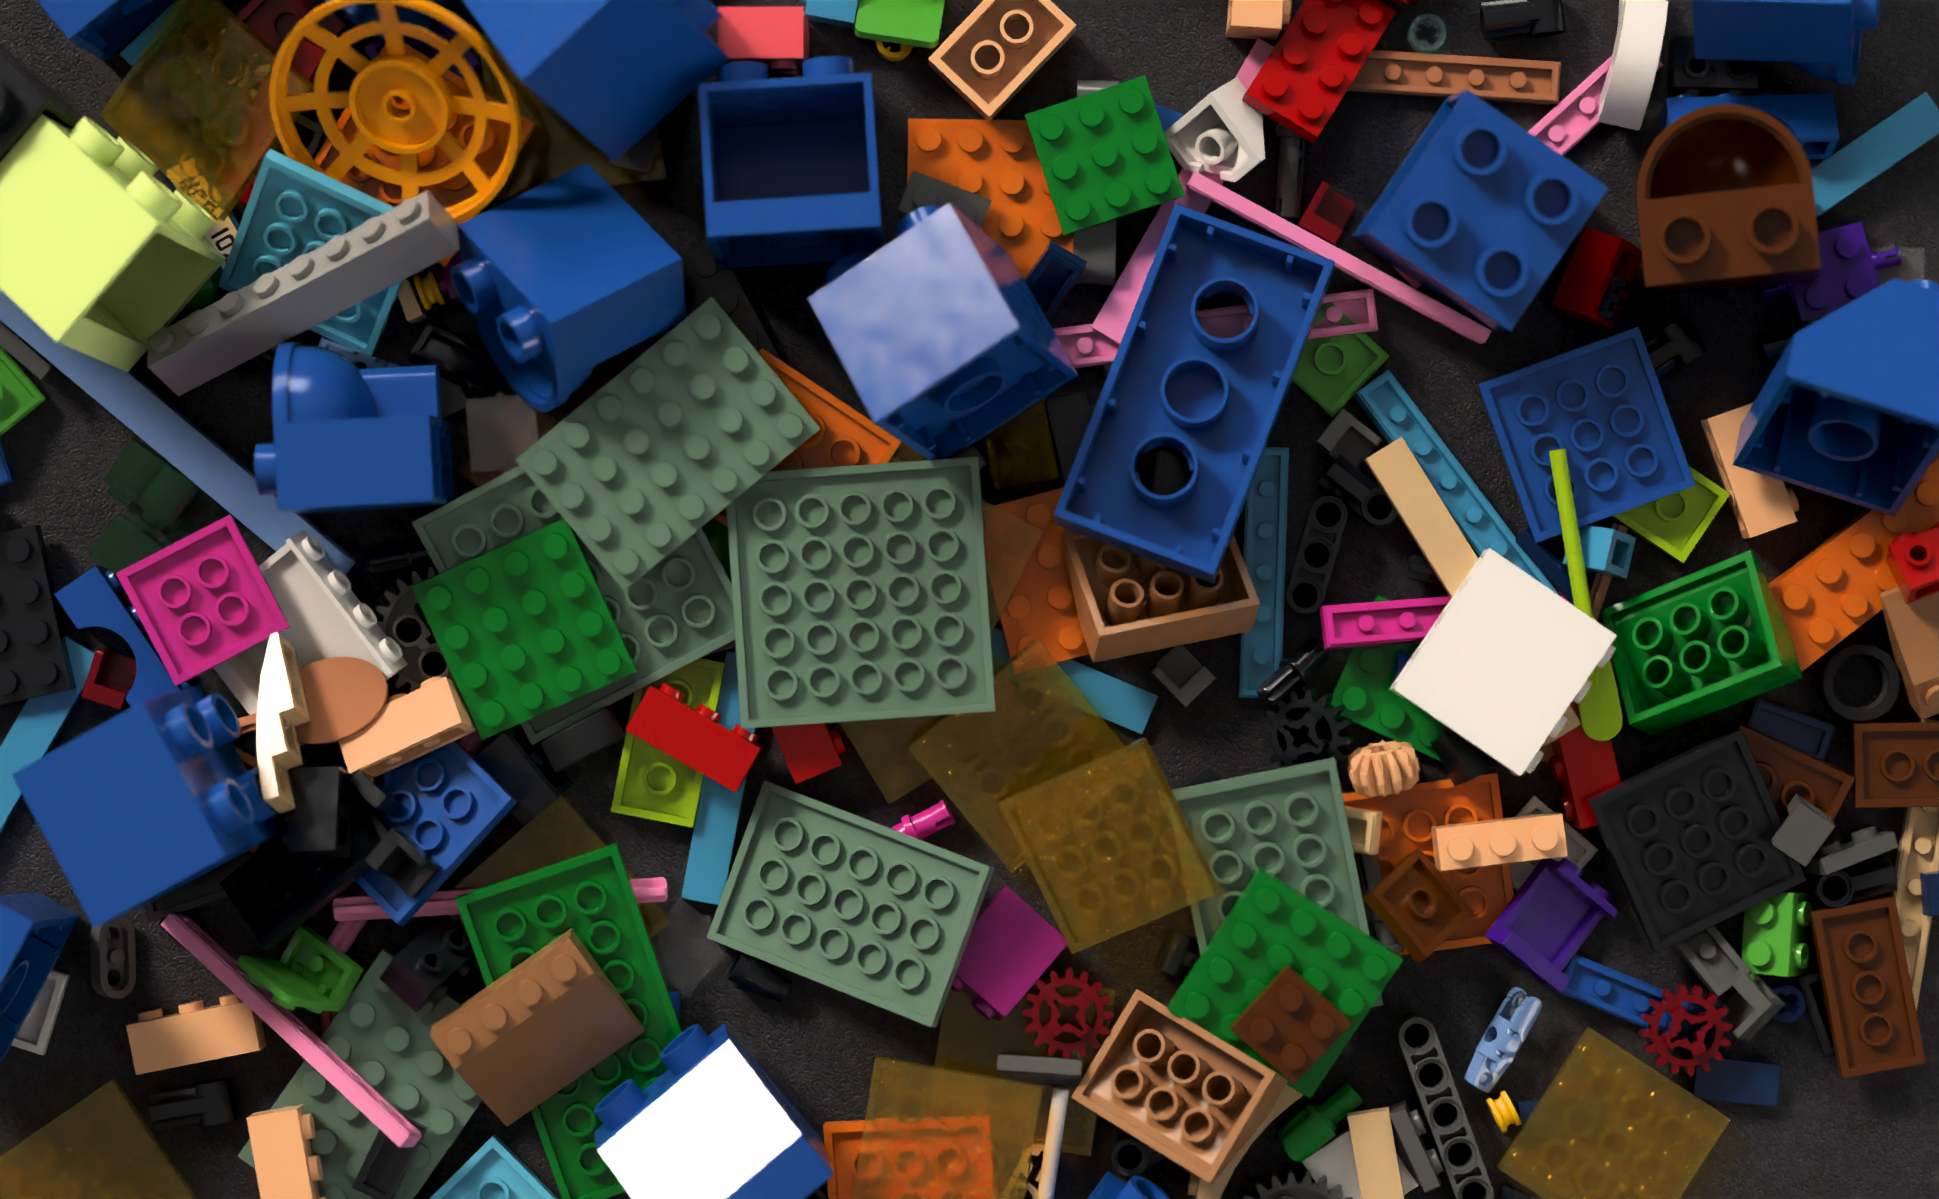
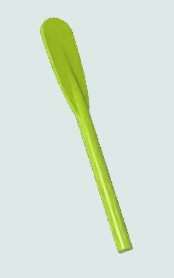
M1566 449L1549 451L1573 603L1576 608L1596 621L1592 613ZM1609 659L1602 669L1596 665L1587 679L1592 685L1583 699L1577 704L1583 732L1589 738L1597 741L1612 739L1619 733L1623 724L1617 685Z

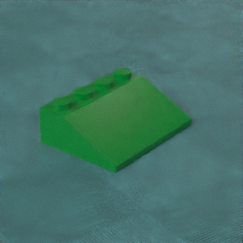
M1752 550L1601 610L1605 628L1617 635L1611 645L1616 647L1612 658L1629 725L1650 736L1803 678L1792 637L1757 557Z

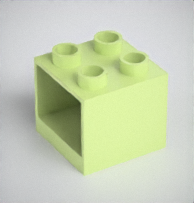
M41 114L0 162V289L56 342L125 372H129L147 351L148 337L161 328H167L226 260L204 238L214 226L216 220L183 191L176 189L173 193L157 180L154 175L159 170V167L126 138L119 136L115 139L87 116H84L71 130Z

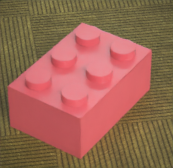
M718 7L722 14V17L718 20V45L728 57L723 64L743 61L761 62L768 65V75L775 76V79L794 78L803 75L802 63L809 59V23L804 7Z

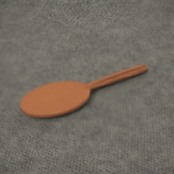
M353 657L326 658L299 668L310 721L295 726L298 743L320 745L340 741L360 732L372 723L384 708L389 693L388 682L382 671L365 660ZM257 713L238 718L241 735L257 730Z

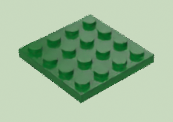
M564 518L412 586V590L482 740L636 673L638 670L578 538Z
M1259 867L1167 1005V1009L1181 1019L1185 1017L1288 1080L1231 1030L1230 1025L1274 977L1289 964L1345 1013L1352 1022L1295 1084L1288 1080L1287 1085L1306 1097L1311 1098L1402 963L1403 957Z

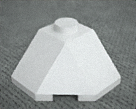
M1238 77L1211 92L1164 132L1170 152L1184 170L1196 171L1198 173L1206 171L1218 174L1220 179L1235 183L1265 159L1262 112L1242 101L1247 90Z

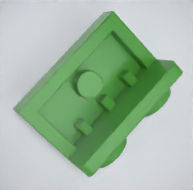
M1784 891L1744 910L1741 959L1751 970L1750 973L1782 977L1802 976L1803 969L1807 967L1809 961L1808 944H1805L1806 927L1811 922L1809 911H1812L1811 903L1808 902L1807 892Z

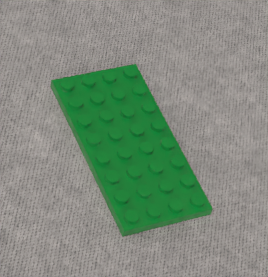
M616 842L456 896L455 899L486 987L572 928L645 1028V1032L531 1110L562 1199H606L627 1192L597 1151L594 1131L603 1123L595 1115L594 1110L612 1090L626 1080L633 1079L642 1090H645L669 1068L659 1056L665 1047L683 1032Z

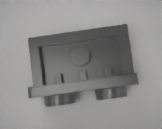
M1406 1100L1390 1106V1118L1396 1150L1419 1183L1417 1187L1422 1186L1424 1192L1439 1187L1441 1182L1440 1173L1445 1171L1435 1147L1428 1149L1422 1135L1427 1133L1419 1111L1417 1109L1411 1111Z

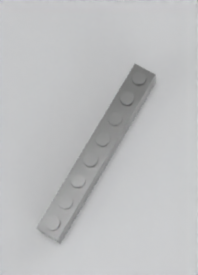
M428 190L414 198L406 199L399 206L386 213L368 219L363 225L348 233L332 238L327 244L308 254L296 257L291 263L272 273L262 275L253 283L226 294L215 303L201 310L193 311L188 317L167 328L159 329L152 336L148 337L147 367L179 397L279 345L281 342L304 332L459 251L457 221Z

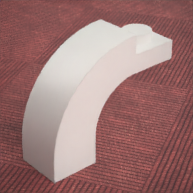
M1619 0L1617 34L1610 66L1600 95L1598 122L1640 131L1659 63L1666 26L1668 1Z

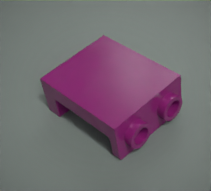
M1006 886L997 893L989 903V906L975 921L950 989L957 993L963 990L974 1000L971 1003L973 1009L985 1019L990 1021L992 1018H995L997 1021L1006 1018L1070 941Z

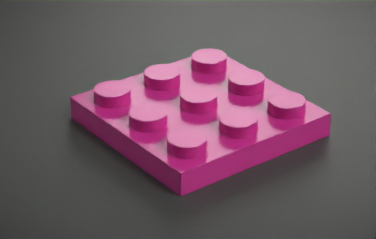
M228 515L116 573L175 686L269 639L270 634L281 633L290 628L282 609L232 515Z

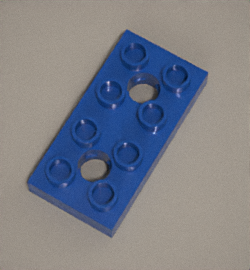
M1175 203L1053 514L1055 525L1214 584L1331 281L1335 261ZM1219 293L1237 295L1247 303L1250 315L1254 316L1252 323L1247 330L1236 337L1228 339L1213 337L1206 333L1201 326L1199 316H1196L1197 310L1203 301ZM1160 447H1169L1182 452L1188 461L1190 471H1193L1192 478L1186 487L1171 495H1156L1147 491L1140 480L1139 471L1135 472L1140 459L1149 451Z

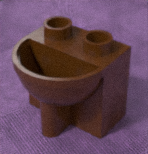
M1732 104L1712 105L1681 116L1657 136L1644 157L1637 183V204L1645 287L1651 296L1820 279L1821 263L1812 173L1803 148L1782 123L1772 116L1751 107Z

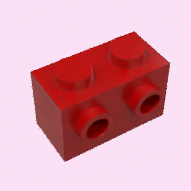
M1584 227L1574 247L1572 257L1562 280L1557 286L1551 305L1575 319L1612 330L1614 325L1599 316L1600 310L1615 277L1633 282L1643 259L1642 250L1621 237ZM1621 290L1619 292V296L1626 298V293ZM1614 304L1612 311L1619 314L1621 308Z
M1939 522L1935 523L1931 530L1918 535L1916 532L1902 534L1889 545L1886 561L1906 604L1939 593Z

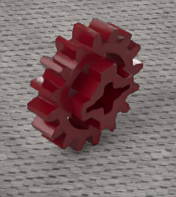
M1067 967L1065 977L1059 978L1056 971L1052 969L1050 970V982L1046 984L1043 980L1038 979L1035 983L1039 992L1037 994L1027 992L1025 995L1033 1003V1006L1023 1008L1022 1015L1032 1017L1033 1021L1024 1026L1026 1032L1036 1031L1038 1033L1033 1044L1037 1047L1046 1042L1048 1044L1047 1055L1050 1057L1057 1049L1062 1050L1064 1059H1069L1071 1050L1076 1049L1082 1058L1086 1057L1085 1046L1090 1043L1093 1047L1099 1049L1101 1045L1096 1036L1099 1033L1109 1035L1111 1032L1103 1024L1104 1020L1114 1018L1112 1011L1104 1010L1103 1005L1111 1001L1110 995L1099 996L1097 993L1103 985L1100 980L1092 985L1087 983L1088 971L1084 970L1079 978L1073 977L1072 968ZM1070 985L1079 987L1081 990L1075 995H1062L1055 988ZM1044 999L1051 1007V1017L1042 1026L1039 1010ZM1054 999L1068 1008L1075 1004L1078 1007L1075 1014L1078 1023L1082 1027L1068 1019L1060 1022L1058 1020L1061 1015L1060 1010ZM1094 1001L1096 1019L1093 1027H1091L1085 1020V1009ZM1061 1032H1074L1080 1039L1062 1041L1054 1037Z
M1682 983L1677 984L1676 994L1674 995L1666 988L1661 989L1663 1000L1658 1002L1649 999L1647 1002L1654 1010L1651 1014H1640V1018L1648 1023V1028L1638 1031V1035L1650 1039V1042L1643 1047L1644 1052L1647 1054L1657 1052L1658 1054L1653 1063L1661 1067L1668 1061V1072L1674 1075L1678 1073L1681 1066H1683L1685 1074L1688 1076H1694L1696 1065L1705 1072L1710 1071L1708 1060L1711 1057L1718 1061L1724 1059L1718 1051L1719 1046L1731 1045V1042L1723 1037V1032L1733 1029L1731 1023L1721 1021V1017L1728 1012V1009L1724 1006L1714 1008L1713 1005L1718 997L1713 993H1709L1702 998L1703 989L1697 985H1694L1690 994ZM1681 1002H1693L1699 1004L1705 1010L1697 1011L1693 1014L1688 1013ZM1666 1013L1667 1021L1665 1027L1658 1032L1659 1022L1663 1014ZM1682 1021L1694 1024V1027L1689 1030L1691 1037L1688 1039L1677 1035L1682 1030L1680 1025ZM1712 1028L1711 1039L1705 1047L1703 1042L1706 1032ZM1680 1046L1685 1049L1690 1057H1676L1666 1050Z

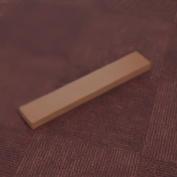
M1372 50L1347 92L1448 98L1468 90L1483 101L1558 105L1561 62Z

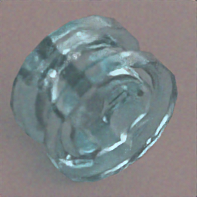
M1434 14L1418 16L1408 28L1407 38L1410 46L1419 53L1429 54L1435 52L1446 39L1447 30L1445 23ZM1425 23L1427 28L1435 27L1438 34H1435L1433 37L1436 40L1434 44L1429 45L1426 39L1421 41L1417 39L1416 34L1421 31L1417 27L1418 25Z

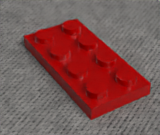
M1304 0L1249 86L1242 101L1314 144L1397 11L1379 0Z

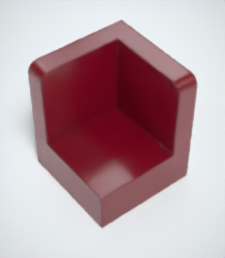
M1322 181L1297 226L1335 245L1355 208V203L1329 188L1330 184Z
M96 649L81 697L120 710L130 709V705L125 698L136 678V659L108 649Z

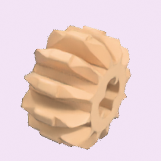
M1382 740L1379 743H1369L1365 747H1358L1348 756V775L1357 794L1369 797L1383 795L1385 797L1388 794H1399L1402 790H1410L1419 781V760L1416 757L1414 748H1412V744L1408 742H1400L1398 740L1385 742Z

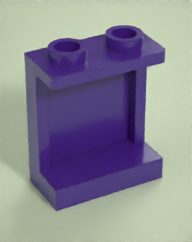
M1564 857L1560 862L1551 858L1541 859L1485 935L1490 942L1540 984L1559 993L1564 990L1571 980L1562 971L1604 915L1615 918L1619 913L1609 903L1612 896L1599 885L1593 882L1588 885L1580 878L1583 871Z

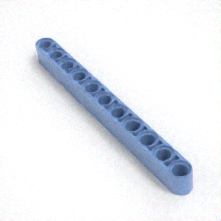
M0 289V320L273 550L278 551L286 544L285 541L288 538L306 530L309 535L315 537L323 545L325 556L335 569L340 570L346 575L357 561L304 515L278 510L277 498H274L273 495H259L255 474L131 370L125 372L56 342Z

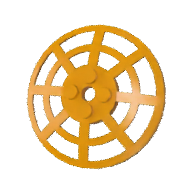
M330 0L315 8L299 21L280 47L272 68L269 96L275 132L287 157L337 181H340L354 165L362 172L378 180L402 185V202L418 196L419 186H429L444 182L463 171L478 192L454 206L445 208L457 223L475 215L489 204L508 180L517 161L521 143V113L517 94L506 68L494 50L476 30L455 14L426 0ZM376 2L381 22L357 26L345 32L339 38L317 25L321 19L334 11L357 3ZM395 5H402L424 12L449 25L459 34L448 43L443 38L424 28L399 22ZM384 34L388 54L369 61L350 45L365 37ZM402 35L422 40L440 52L428 64L418 58L406 55ZM306 37L327 51L322 56L316 70L314 92L288 94L287 81L291 61L299 43ZM472 45L485 58L497 76L508 105L486 100L477 74L469 62L462 56ZM337 58L358 73L351 85L350 91H328L330 73ZM453 63L466 79L473 98L451 95L441 75ZM398 96L404 98L409 103L411 111H399L393 106L391 97ZM331 108H350L352 118L361 131L351 143L338 127ZM316 109L318 119L325 134L333 146L340 152V155L325 171L314 161L303 145L294 126L291 112ZM453 113L475 116L473 135L466 148L447 130ZM488 118L510 123V138L507 152L498 171L491 180L474 160L485 140ZM436 143L453 160L440 168L419 172L418 153L430 149ZM373 144L386 151L400 154L401 170L383 166L369 159L364 154Z

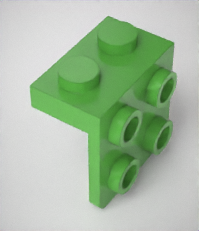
M860 0L855 24V35L859 38L929 49L935 48L939 41L945 0Z
M303 925L296 929L279 961L240 955L236 962L239 967L247 972L245 978L249 982L261 988H267L274 994L272 999L278 1005L289 1010L303 1007L317 1014H321L322 1010L340 1013L364 971L361 966L311 927Z

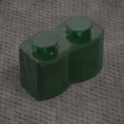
M133 438L103 478L111 486L107 492L126 506H129L132 501L144 510L141 517L160 531L165 526L176 530L204 492L165 458L141 441Z

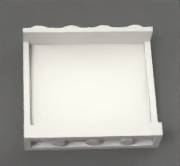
M306 530L288 538L283 547L259 565L290 625V628L279 634L294 646L299 668L326 658L353 657L373 664L389 680L408 665L402 657L403 652L399 644L391 637L385 635L378 626L376 615L372 609L359 601L351 590L349 579L343 572L332 566L325 556L323 545L315 537L309 535ZM269 639L213 667L249 715L257 713L260 677ZM299 744V748L301 749L306 744Z
M1489 548L1482 552L1389 690L1402 699H1407L1509 769L1510 773L1514 776H1521L1524 771L1530 774L1544 755L1539 749L1547 737L1550 736L1554 739L1566 724L1568 718L1563 714L1570 703L1574 701L1578 704L1588 692L1592 683L1587 679L1596 665L1602 669L1613 655L1616 647L1611 645L1617 635Z

